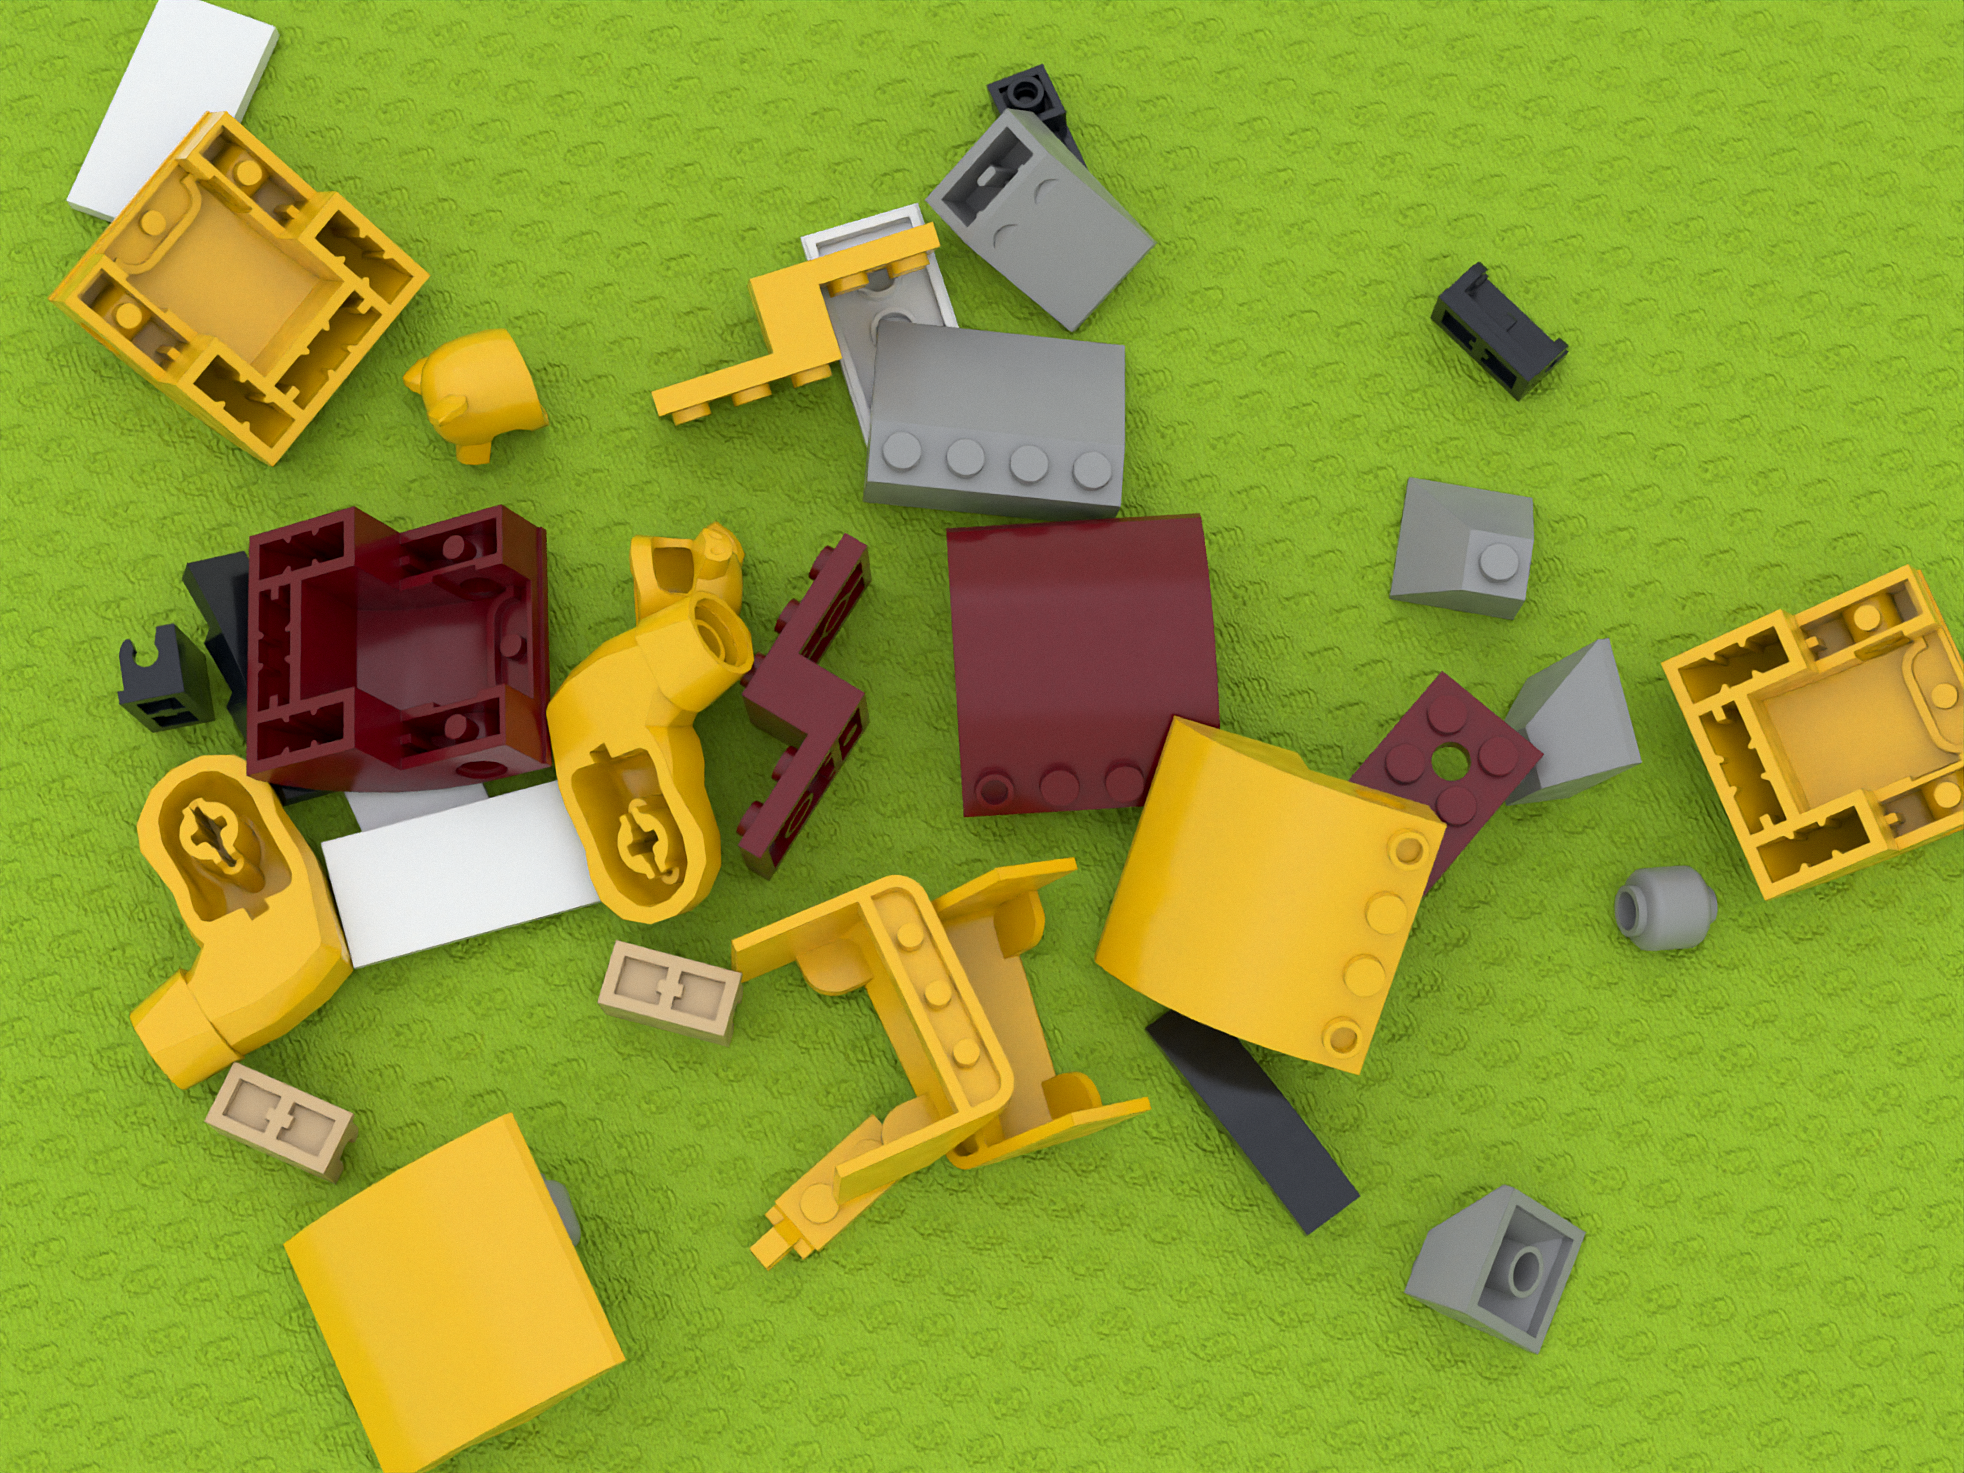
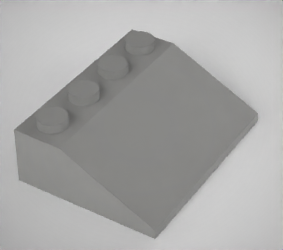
M879 320L863 502L1057 522L1116 517L1121 507L1125 453V345Z

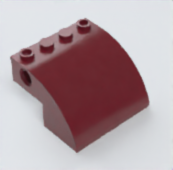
M500 504L399 533L353 506L249 536L246 776L258 781L315 790L359 793L411 792L474 785L552 767L551 739L546 710L550 701L546 529L535 526Z
M1200 513L946 528L964 817L1144 806L1173 717L1178 716L1220 729L1212 598Z

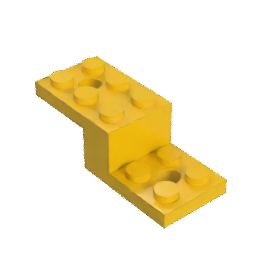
M934 223L923 224L751 278L747 288L769 355L652 391L651 394L659 418L672 415L676 426L711 415L708 403L724 397L731 396L734 407L772 395L769 383L790 377L793 387L797 388L832 376L829 364L841 360L842 356L820 289L827 287L830 298L866 287L865 285L869 284L867 276L869 273L886 268L889 279H893L924 269L925 266L930 264L927 255H930L940 247Z

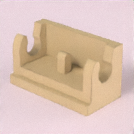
M616 940L597 1003L606 1015L729 1047L734 1032V1023H732L737 1003L740 1004L743 997V985L741 983L743 975L732 970Z
M235 1061L204 1120L215 1131L335 1185L344 1169L343 1162L340 1161L341 1154L348 1141L353 1143L358 1136V1127L352 1122L355 1117L353 1113Z

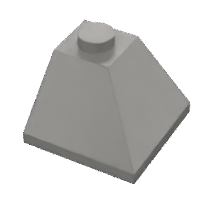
M1409 477L1406 486L1389 599L1513 620L1526 598L1534 544L1533 498Z
M1609 638L1598 639L1527 678L1504 722L1544 754L1505 800L1506 806L1570 798L1642 763Z
M1502 1185L1428 1231L1421 1251L1414 1261L1412 1273L1404 1293L1443 1315L1538 1355L1586 1232L1516 1188Z

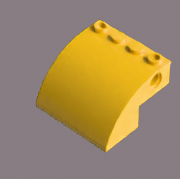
M205 111L47 299L116 357L186 411L253 457L274 467L431 275L337 191H315L227 111L212 113Z
M1907 564L1796 615H1792L1782 609L1776 610L1661 662L1765 901L1843 877L1964 830V662L1921 569L1916 570Z
M1174 716L1094 955V961L1109 974L1132 989L1195 1021L1281 1053L1360 1075L1447 825L1438 818L1428 805L1309 770L1297 752Z

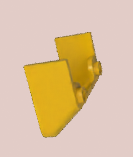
M1074 857L997 867L931 901L1012 1068L1015 1080L1011 1100L1006 1109L945 1154L948 1160L959 1169L967 1170L990 1165L1084 1137L1152 1109L1148 1097L1103 1106L1095 1084L1087 1075L1073 1071L1056 1076L1020 954L1034 948L1040 942L1044 932L1045 913L1037 890L1078 870Z
M890 875L731 940V970L742 973L741 983L796 961L807 984L821 994L838 996L864 986L916 1094V1098L896 1106L886 1116L881 1132L882 1146L835 1166L832 1195L837 1206L931 1165L1001 1114L1008 1106L1015 1081L1012 1068L926 891L912 878L902 875Z

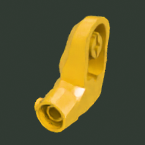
M699 591L640 620L637 627L605 641L570 672L549 701L546 710L559 790L565 808L586 851L590 879L600 901L623 920L654 924L692 911L709 895L721 868V835L704 786L705 760L700 738L692 724L698 712L709 707L751 670L754 654L752 641L739 616L724 600L710 592Z
M235 754L201 755L171 769L150 790L136 824L140 852L173 893L181 917L192 938L200 947L195 962L189 971L180 968L135 1007L129 1016L136 1033L150 1056L167 1077L182 1090H187L231 1067L234 1061L238 1063L244 1060L246 1054L287 1034L327 1002L353 972L350 951L326 870L287 815L271 784L246 776V760Z

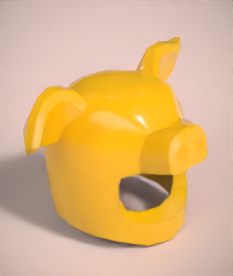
M505 328L488 329L444 343L430 353L429 356L419 359L402 377L406 387L422 395L427 412V420L432 424L434 430L447 442L456 444V458L462 464L480 465L490 463L491 442L495 436L516 429L535 431L550 425L548 414L539 402L527 366L513 338Z
M717 521L708 525L707 528H703L695 539L635 535L631 539L629 563L634 580L636 627L640 620L699 591L715 594L740 616L743 597L742 565L745 553L735 535ZM741 619V621H742V623L744 624L745 628L747 629L748 634H749V636H750V639H751V641H752L751 633H750V631L748 630V628L746 627V625H745V623L743 622V620Z

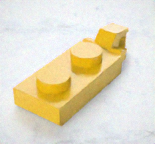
M874 1114L868 1117L774 1201L776 1205L765 1214L766 1218L773 1224V1227L749 1248L765 1269L771 1270L793 1249L803 1260L815 1250L820 1252L903 1178L901 1177L838 1206L832 1195L835 1166L882 1146L881 1132L883 1124Z

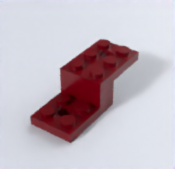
M847 533L843 535L836 548L827 545L820 552L809 572L808 578L814 581L801 602L795 598L789 601L780 614L774 631L780 634L767 655L758 652L754 656L751 670L740 680V685L745 688L741 695L751 724L789 746L779 759L771 775V779L777 782L776 786L764 804L758 800L751 804L736 830V834L743 837L738 847L747 868L767 881L771 880L870 723L865 693L818 665L872 581L867 545Z
M1441 671L1348 781L1428 805L1438 818L1446 823L1447 827L1423 892L1422 901L1544 754L1445 672ZM1444 747L1457 748L1467 759L1468 769L1466 775L1454 781L1439 777L1432 767L1433 753Z

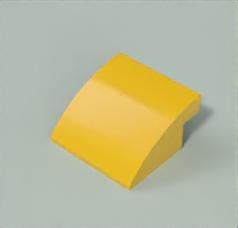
M512 1112L481 1125L388 1175L335 1207L283 1244L383 1473H425L468 1447L529 1422L626 1361Z

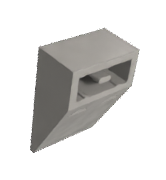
M1006 108L925 199L971 249L1071 332H1075L1157 244L1051 130L1030 111Z

